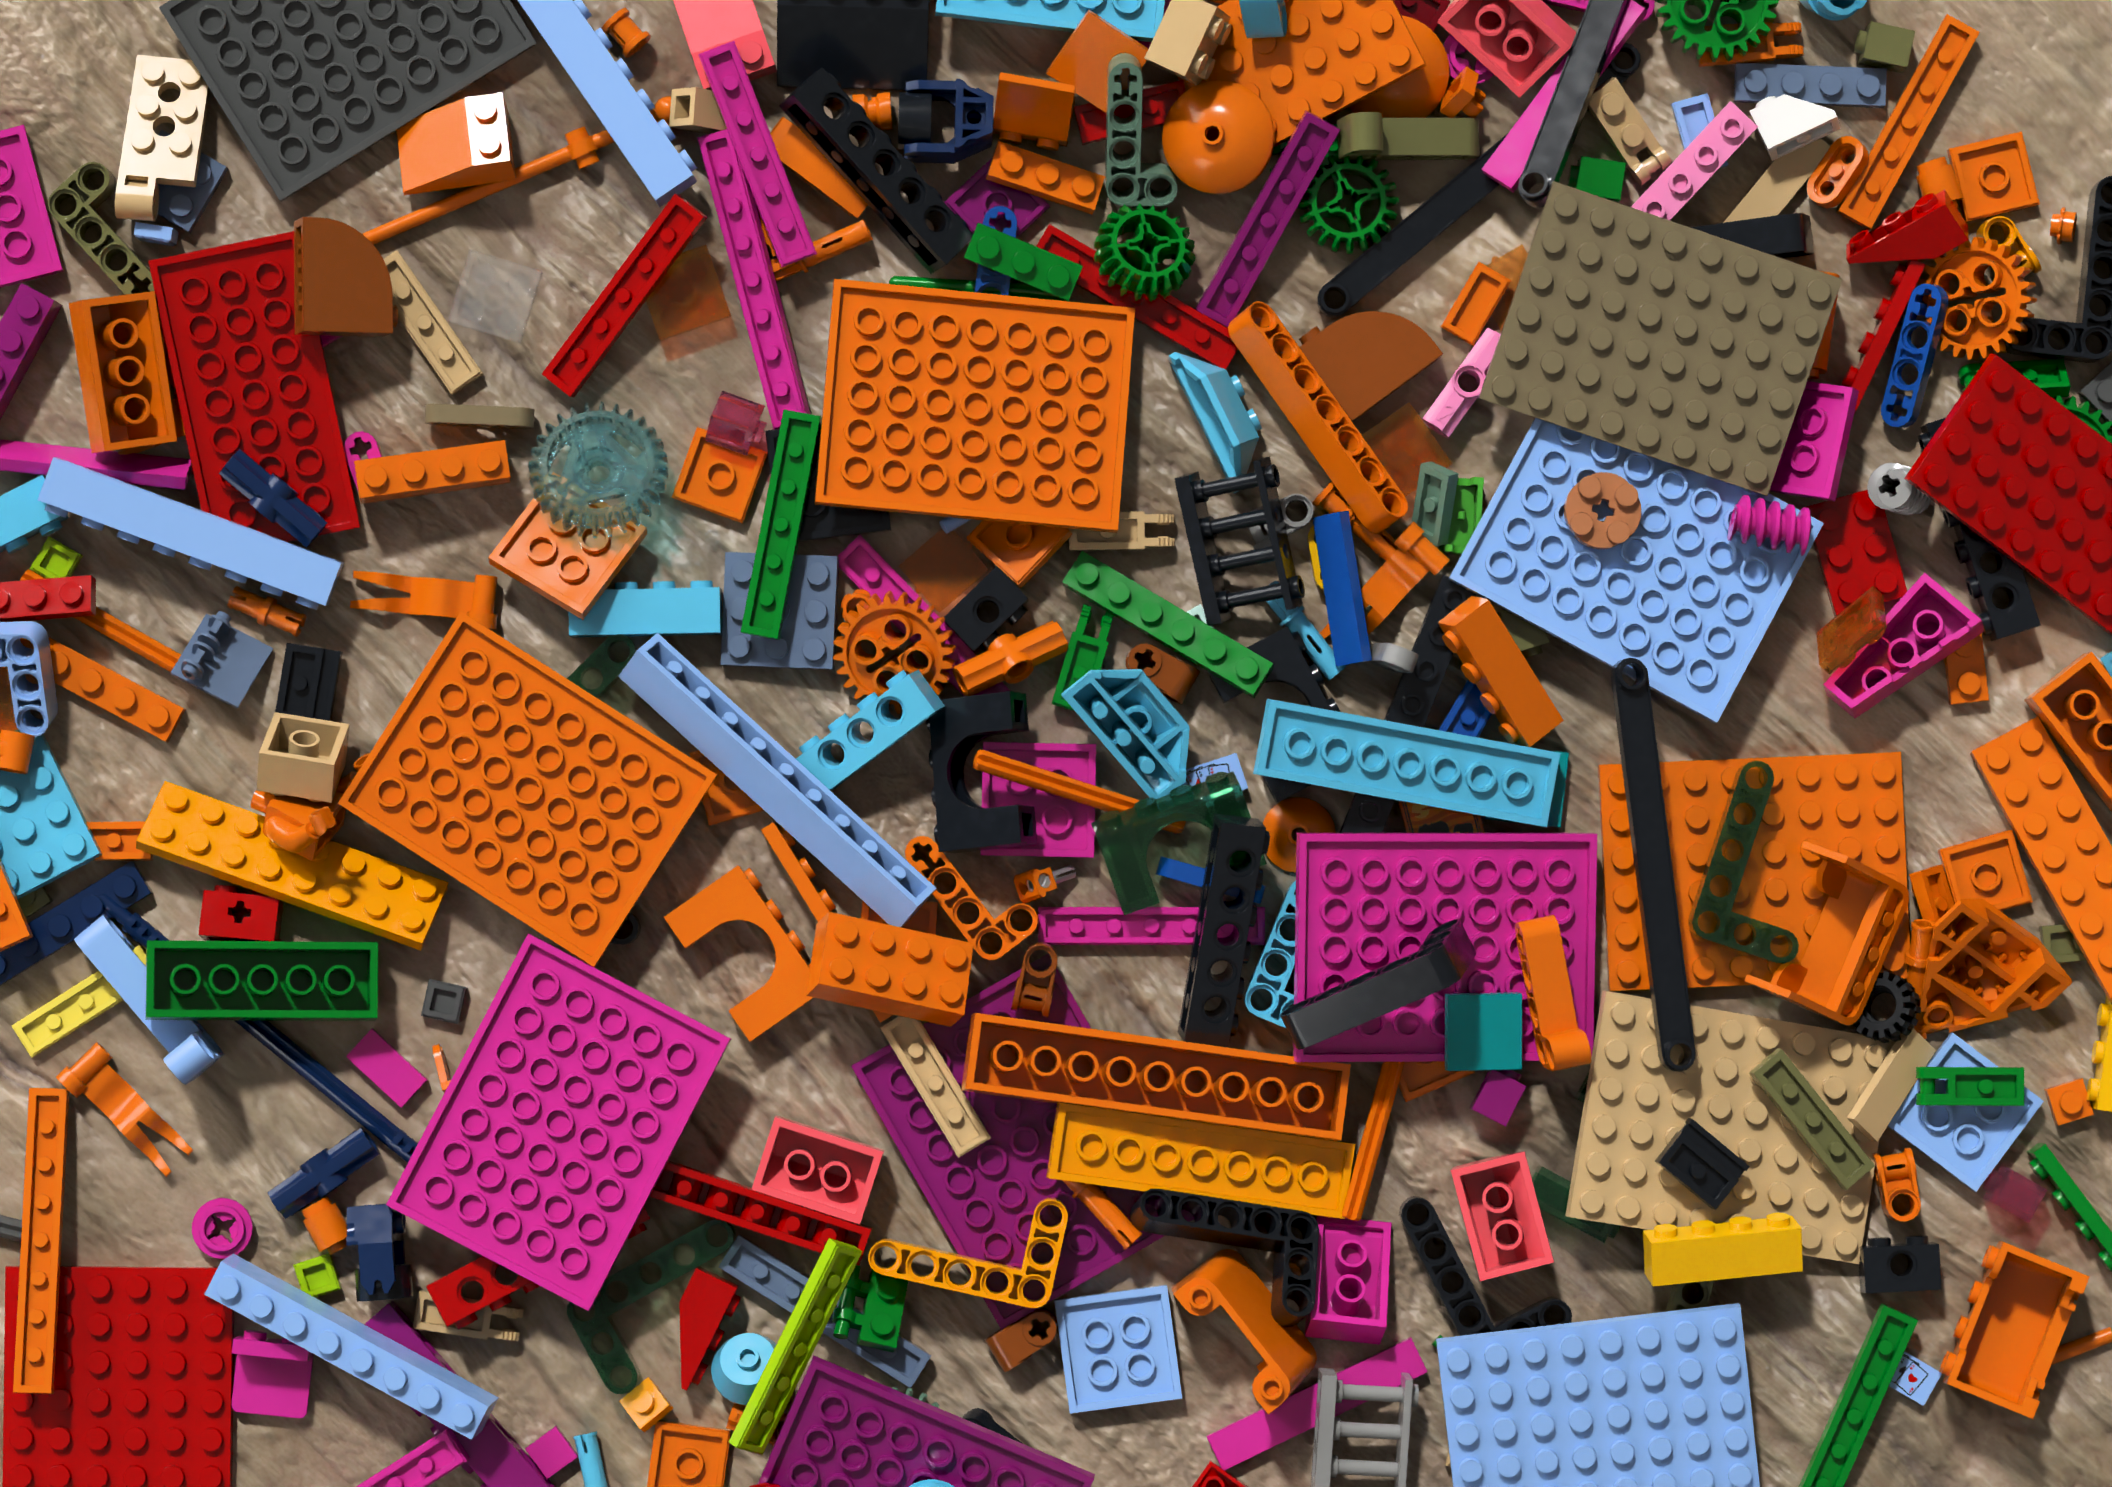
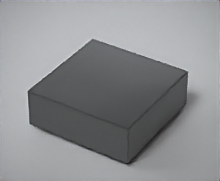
M429 979L421 1016L459 1024L467 987Z

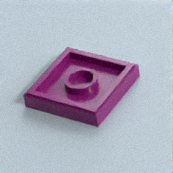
M990 159L944 203L954 214L959 215L966 222L968 230L972 234L978 222L982 224L984 215L990 208L994 206L1008 207L1017 218L1016 238H1018L1050 208V205L1043 198L986 180L991 162ZM998 212L996 218H990L989 225L1002 232L1003 228L1010 227L1011 221L1005 219L1004 212Z

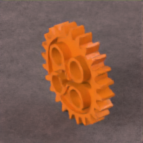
M1973 237L1972 243L1968 240L1959 245L1958 248L1955 247L1946 252L1947 256L1941 255L1934 258L1936 266L1925 265L1924 270L1930 276L1928 280L1919 279L1917 283L1919 285L1936 284L1943 287L1947 292L1948 302L1973 298L1977 296V293L1989 294L2002 288L2006 289L2004 295L1982 298L1974 301V304L1962 303L1947 309L1939 341L1942 340L1941 351L1949 352L1953 349V357L1963 358L1967 354L1968 360H1978L1979 354L1983 358H1987L1990 353L1993 354V349L1997 353H2006L2004 341L2010 344L2019 343L2014 333L2015 331H2028L2022 320L2023 317L2034 318L2035 314L2027 310L2026 307L2027 304L2037 302V298L2027 296V291L2035 287L2036 283L2025 282L2024 277L2030 273L2031 269L2017 267L2023 257L2015 254L2009 257L2011 246L2002 245L1998 248V240L1988 239L1984 243L1983 237ZM1991 266L1995 272L1993 282L1987 285L1984 280V273ZM1956 275L1959 279V288L1956 293L1952 294L1949 289V282ZM1931 294L1923 296L1922 301L1927 304V308L1928 306H1935L1936 299H1933ZM1999 303L2002 308V316L1995 322L1991 311L1993 306ZM1961 312H1964L1967 317V324L1960 331L1957 327V318ZM1928 318L1926 321L1931 323L1932 318Z
M888 591L884 596L883 602L875 593L870 597V606L861 600L856 605L858 613L850 610L845 615L849 623L842 622L837 628L845 636H838L833 641L834 645L843 648V650L836 652L833 659L844 661V664L836 673L839 675L848 674L850 678L846 681L844 687L848 688L855 685L858 688L854 696L856 700L864 694L869 696L873 692L879 697L889 689L885 684L883 671H891L896 675L904 670L908 675L919 669L935 693L939 695L944 688L940 682L947 683L951 678V675L944 669H951L956 663L955 660L946 657V655L953 653L956 646L945 644V641L953 632L952 630L941 631L939 628L945 621V617L935 620L931 617L935 606L932 605L924 611L920 608L922 603L921 597H918L911 604L908 603L907 592H903L898 601H895L892 591ZM891 620H899L904 623L906 634L896 633L891 627ZM915 634L921 635L920 640L907 646L900 655L892 656L874 671L868 670L870 664L883 658L889 650H895ZM861 640L871 641L876 647V654L866 653L861 647ZM915 650L923 652L928 658V664H918L913 659L912 652ZM890 700L889 707L891 704H894L897 714H901V705L895 700Z

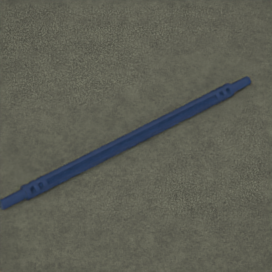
M104 892L99 896L103 902L104 910L123 926L122 930L129 934L137 943H140L143 948L146 949L147 940L170 941L137 912L132 914L127 909H123ZM234 1020L382 1141L402 1160H405L407 1163L409 1162L418 1142L410 1138L407 1133L394 1125L269 1021Z

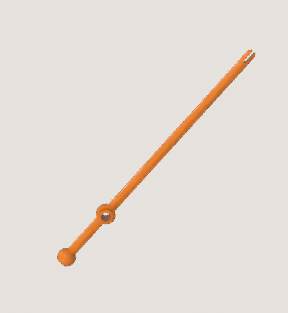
M671 96L659 99L655 104V109L650 111L657 123L664 119L669 126ZM580 127L565 134L568 142L566 147L515 168L516 180L472 186L362 234L375 245L572 160L576 161L579 170L600 161L596 150L614 143V140L607 130L589 136L586 127Z

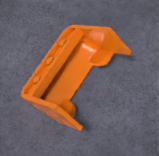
M1803 841L1801 848L1823 859L1816 873V882L1818 889L1829 895L1800 965L1791 961L1784 962L1775 970L1771 983L1748 974L1744 981L1844 1025H1852L1860 1018L1907 909L1909 891L1905 885L1846 855Z

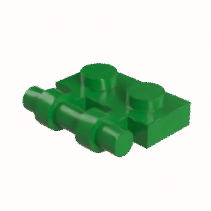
M856 1265L840 1296L838 1308H835L833 1312L832 1322L835 1324L833 1336L838 1339H847L849 1329L859 1330L857 1345L893 1353L897 1348L908 1280L881 1275L872 1269L869 1274L868 1283L863 1282L859 1279L861 1267ZM855 1296L865 1298L862 1314L853 1311Z

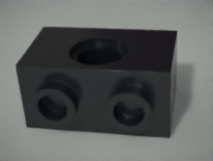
M996 566L944 616V622L974 653L979 648L986 652L990 643L1000 636L997 631L1007 621L1013 626L1026 614L1028 610L1024 605L1029 600ZM985 602H992L999 608L998 618L991 623L983 622L977 616L979 606Z
M1906 1236V1243L1891 1244L1889 1237L1868 1238V1245L1860 1247V1291L1863 1293L1942 1290L1939 1244L1929 1242L1928 1236ZM1903 1253L1908 1259V1267L1905 1272L1894 1274L1890 1267L1891 1259L1895 1255Z

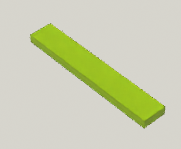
M828 1238L729 1440V1443L734 1447L763 1455L863 1252L856 1246Z

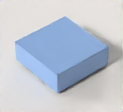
M135 222L133 235L143 242L174 247V245H177L179 232L172 227Z

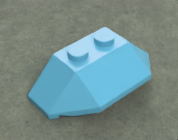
M1177 352L1170 354L1168 360L1225 477L1229 478L1247 474L1259 439L1257 431L1262 429L1254 410L1246 411L1240 397L1245 395V392L1236 375L1230 377L1226 369Z
M1142 669L1090 670L1061 693L1062 697L1156 806L1186 782L1190 726Z

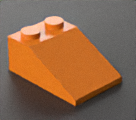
M1000 72L993 134H999L1000 141L1013 144H1021L1022 139L1037 141L1036 147L1046 150L1058 151L1059 145L1067 147L1075 105V85Z
M502 92L460 99L419 115L397 130L404 195L516 180L509 112Z

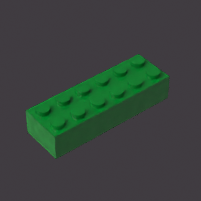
M147 940L145 1020L376 1021L378 1018V942Z

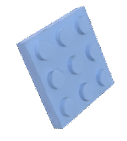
M1950 1033L1926 1067L1998 1066L1957 1035ZM1918 1078L1888 1127L1971 1190L1977 1192L2044 1101L2024 1086V1106L1916 1105V1093H1920V1078ZM1935 1079V1093L1946 1094V1079Z
M1167 1284L1054 1300L1070 1414L1182 1399Z

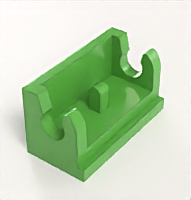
M1458 478L1448 544L1439 546V550L1443 554L1461 555L1482 517L1484 478Z

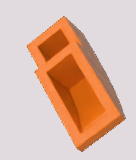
M782 117L770 132L782 165L814 190L827 197L849 216L858 219L868 204L796 125Z

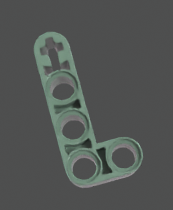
M1120 53L1110 60L1107 68L1105 150L1107 196L1110 201L1121 206L1124 204L1126 206H1138L1139 203L1141 206H1165L1173 202L1177 196L1176 176L1166 164L1141 163L1143 90L1141 65L1132 54ZM1123 68H1128L1130 71L1128 75V90H1122L1120 75ZM1122 104H1127L1134 108L1132 115L1127 118L1116 116L1114 110ZM1120 141H1127L1133 145L1131 152L1123 155L1116 153L1113 147ZM1118 178H1128L1132 181L1131 187L1125 191L1116 190L1112 184ZM1158 178H1164L1170 182L1169 187L1164 191H1155L1150 187V184Z

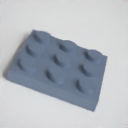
M725 552L720 665L835 670L833 656L836 645L833 644V641L836 639L839 557L796 555L780 640L741 633L756 553Z

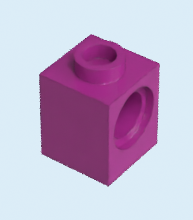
M1488 1070L1469 1108L1506 1127L1526 1088L1525 1085L1518 1082L1522 1075L1513 1070Z

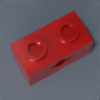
M215 885L214 891L204 890L198 935L203 940L280 941L284 902L253 890L252 894L237 893V887ZM242 907H245L251 915L250 917H243L242 923H239L233 916V913H240Z

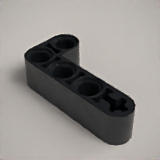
M1804 213L1691 227L1780 258L1814 254L1810 216Z

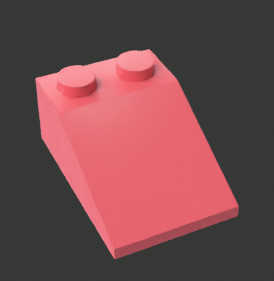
M673 0L703 89L711 90L698 54L731 41H735L750 81L777 72L753 0Z

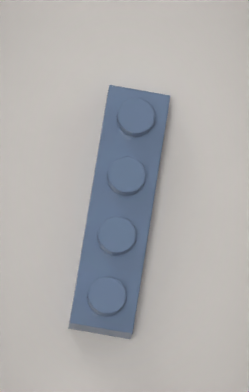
M1736 63L1734 102L1758 103L1767 97L1775 96L1777 98L1785 94L1820 106L1884 108L1886 106L1887 69Z

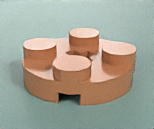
M1599 472L1582 478L1569 491L1564 503V519L1566 524L1575 535L1574 537L1587 547L1609 549L1622 544L1636 531L1641 519V503L1638 498V492L1633 485L1616 474ZM1603 500L1608 502V508L1613 509V515L1606 516L1604 521L1597 520L1598 514L1592 512L1593 505H1600Z

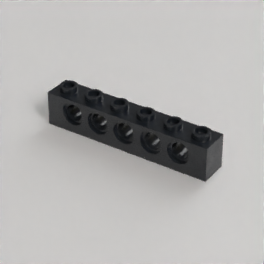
M823 67L809 76L779 105L930 274L947 265L971 240L973 234L968 230L966 222L949 209L942 201L940 193L922 179L917 173L915 165L896 150L889 136L882 130H879L869 120L863 107L857 102L852 101L842 90L837 78L827 73ZM824 106L831 111L833 119L827 116ZM849 134L855 137L858 147L851 142ZM875 163L881 166L883 175L877 171ZM900 191L907 195L909 203L902 199ZM926 219L933 224L934 231L928 228Z
M1945 418L1920 427L1922 434L1918 435V440L1922 452ZM1942 508L1948 528L1954 527L1958 539L1957 542H1954L1958 561L1960 564L1966 563L1970 575L1969 578H1966V586L1972 600H1978L1982 613L1977 616L1983 621L1984 632L1982 633L1984 636L1989 635L1991 641H1995L2041 626L2022 568L1982 537L1973 536L1966 525ZM1984 553H1990L1995 556L1997 569L1994 573H1987L1981 568L1980 558ZM1997 588L2003 589L2009 596V604L2005 609L1997 608L1992 602V594Z
M1214 814L1178 1026V1033L1184 1042L1229 1047L1230 1036H1235L1237 1032L1238 1014L1234 1013L1236 1001L1241 1000L1244 993V978L1241 977L1243 963H1248L1251 952L1250 941H1247L1249 927H1254L1257 918V906L1253 904L1255 890L1260 891L1263 883V869L1259 868L1261 855L1267 853L1270 835L1266 831V827L1256 818ZM1246 851V857L1242 863L1238 865L1229 864L1233 853ZM1233 887L1240 888V893L1235 900L1230 902L1223 901L1224 893L1228 889ZM1225 924L1234 925L1233 931L1228 937H1217V932L1221 926ZM1227 961V967L1222 973L1211 974V968L1216 962ZM1210 998H1221V1003L1216 1009L1211 1011L1204 1009L1206 1002Z

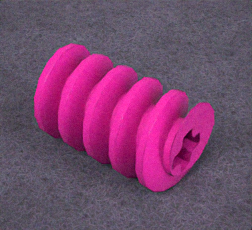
M1743 495L1734 506L1727 539L1731 541L1736 531L1741 534L1742 544H1746L1752 534L1755 535L1756 546L1761 547L1767 537L1770 538L1771 550H1776L1780 542L1785 541L1786 553H1791L1794 546L1800 544L1801 556H1803L1806 552L1811 532L1810 510L1803 507L1796 516L1794 505L1788 504L1781 513L1778 501H1773L1766 510L1764 498H1757L1751 507L1749 495Z

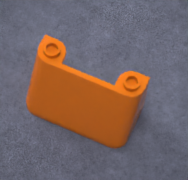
M1222 1249L1214 1253L1171 1287L1173 1295L1190 1314L1205 1316L1221 1305L1261 1355L1263 1360L1256 1365L1259 1373L1254 1377L1252 1392L1267 1414H1270L1279 1407L1315 1367L1317 1356L1312 1344L1297 1325L1285 1327L1274 1320L1271 1313V1292L1237 1251Z

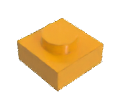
M649 1377L619 1401L643 1432L649 1430L674 1409L658 1386Z

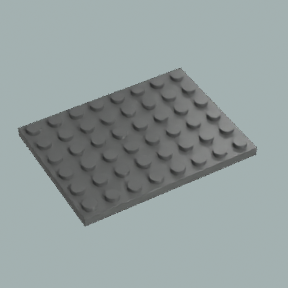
M169 0L159 7L281 202L394 133L419 115L433 109L537 44L510 0Z

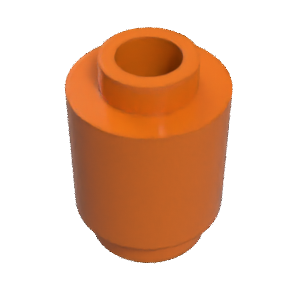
M1940 157L1918 165L1916 168L1919 175L1916 176L1922 197L1930 193L1936 195L1945 190L1958 209L1957 201L1962 200L1963 195L1952 164H1947L1946 158Z
M328 1196L301 1211L305 1217V1220L302 1222L319 1252L327 1249L329 1254L332 1255L347 1247V1222L337 1204H332Z

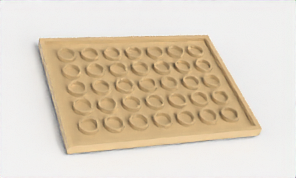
M1602 990L1565 1216L1653 1230L1655 1226L1660 1224H1673L1677 1227L1692 1226L1693 1222L1699 1220L1723 1223L1729 1222V1219L1738 1216L1749 1217L1753 1220L1766 1218L1771 1213H1786L1789 1216H1793L1802 1229V1255L1859 1264L1860 1247L1863 1244L1875 1166L1848 1190L1842 1189L1749 1072L1777 1048L1782 1049L1875 1165L1873 1153L1878 1152L1879 1140L1878 1142L1869 1140L1847 1119V1116L1895 1041L1889 1040V1043H1882L1857 1033L1690 1005L1696 1052L1693 1065L1685 1071H1670L1664 1068L1658 1057L1651 998ZM1678 1044L1674 1045L1670 1051L1671 1061L1675 1065L1681 1063L1684 1058L1683 1048ZM1688 1118L1696 1121L1750 1166L1738 1178L1737 1184L1716 1210L1711 1209L1655 1162L1674 1135L1683 1128Z

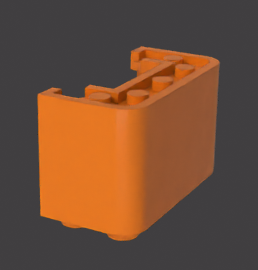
M1999 1241L1996 1247L1989 1245L1981 1264L1987 1270L1982 1282L1975 1280L1967 1299V1302L1973 1305L1967 1318L1961 1315L1953 1337L1959 1340L1953 1353L1946 1352L1939 1372L1945 1375L1944 1383L2033 1419L2040 1403L2038 1401L2040 1396L2038 1390L2044 1389L2045 1379L2071 1314L2077 1306L2073 1302L2074 1300L2077 1301L2080 1294L2084 1293L2090 1277Z

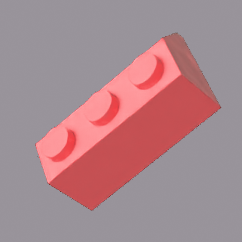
M1454 0L1437 21L1519 98L1571 48L1576 35V31L1542 0Z
M775 1116L751 1190L860 1225L885 1150Z
M1525 1151L1486 1158L1455 1166L1451 1169L1480 1281L1554 1263Z

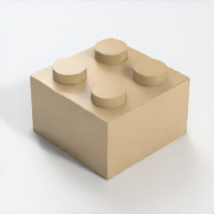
M1171 0L1144 58L1158 68L1198 85L1202 79L1207 80L1212 73L1215 65V59L1212 57L1218 44L1223 45L1230 34L1231 24H1228L1231 17L1217 6L1203 0Z
M275 712L259 751L257 791L268 792L275 796L287 795L305 798L312 802L324 801L332 803L347 762L349 724Z

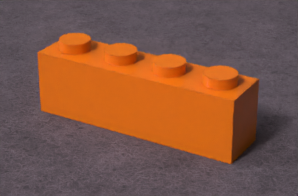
M505 440L354 461L360 504L510 483L511 478Z
M1470 596L1438 622L1444 632L1442 639L1445 645L1459 656L1463 663L1461 666L1462 672L1470 682L1476 684L1482 693L1480 696L1482 704L1490 713L1495 714L1501 724L1499 731L1509 743L1531 747L1564 721L1489 599Z

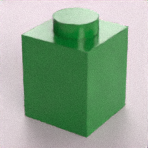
M1581 156L1577 166H1570L1567 186L1619 203L1626 163Z

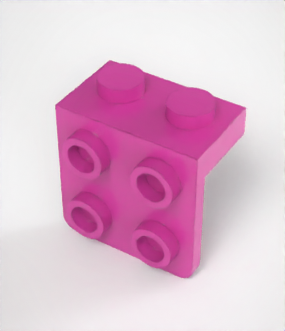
M244 1330V1336L239 1335L233 1338L232 1354H237L232 1409L240 1413L290 1418L305 1417L308 1413L314 1354L283 1337L282 1339L267 1338V1332Z

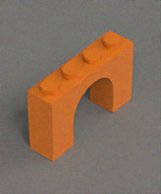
M738 865L664 916V919L684 948H689L722 924L735 920L754 923L768 934L776 954L775 967L770 979L763 987L729 1010L733 1019L749 1042H751L814 997L806 996L811 963L808 964L800 953L806 947L794 930L787 933L779 922V920L784 918L782 912L772 899L767 902L764 901L758 892V889L763 885L752 869L748 868L744 871Z

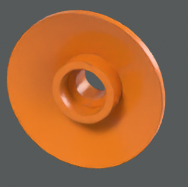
M1290 798L1281 801L1267 813L1263 820V825L1270 835L1266 856L1280 869L1296 873V842L1292 839L1291 834L1295 828H1302L1306 833H1336L1334 822L1327 810L1319 803L1307 798Z

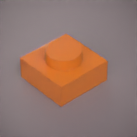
M2083 1078L2044 1089L2056 1126L2094 1115L2091 1103L2087 1101V1091Z

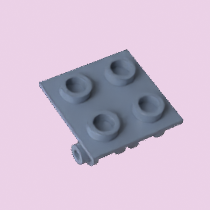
M218 611L216 615L210 616L206 614L170 674L238 709L273 648L231 627L229 623L231 617L227 613Z

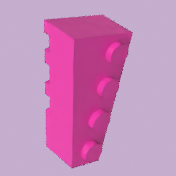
M1924 572L1823 684L1826 695L1855 719L1984 632L1983 621Z

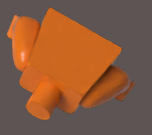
M369 753L361 756L354 762L353 767L357 772ZM351 771L340 779L332 803L324 801L312 802L305 798L287 795L275 796L268 792L256 790L251 800V808L265 813L264 835L285 850L297 853L313 861L344 824L346 809L337 803L357 772Z

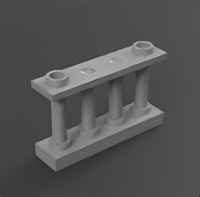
M1318 1368L1310 1487H1330V1478H1337V1474L1394 1477V1487H1406L1411 1407H1417L1419 1399L1418 1384H1413V1379L1409 1373L1401 1372L1400 1387L1343 1384V1380H1337V1374L1334 1369ZM1342 1399L1399 1402L1398 1424L1341 1422L1340 1418L1335 1417V1404L1342 1403ZM1340 1437L1397 1440L1395 1462L1338 1459L1337 1455H1332L1333 1440L1339 1441Z

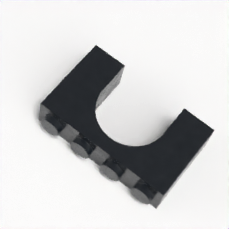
M1287 626L1247 647L1274 664V669L1265 683H1286L1300 691L1306 698L1309 706L1340 712L1333 697L1326 700L1320 686L1324 685L1325 682L1316 665L1308 666L1302 653L1307 651V648L1298 631L1291 633ZM1207 671L1223 704L1244 693ZM1262 776L1276 803L1311 785Z
M1006 691L942 699L941 701L945 707L926 720L927 728L931 735L929 763L933 769L934 777L931 797L933 805L936 807L937 824L934 828V837L938 844L939 852L963 853L1037 844L1034 806L1011 805L984 808L972 799L964 782V766L967 756L978 742L993 735L1029 731L1026 693Z

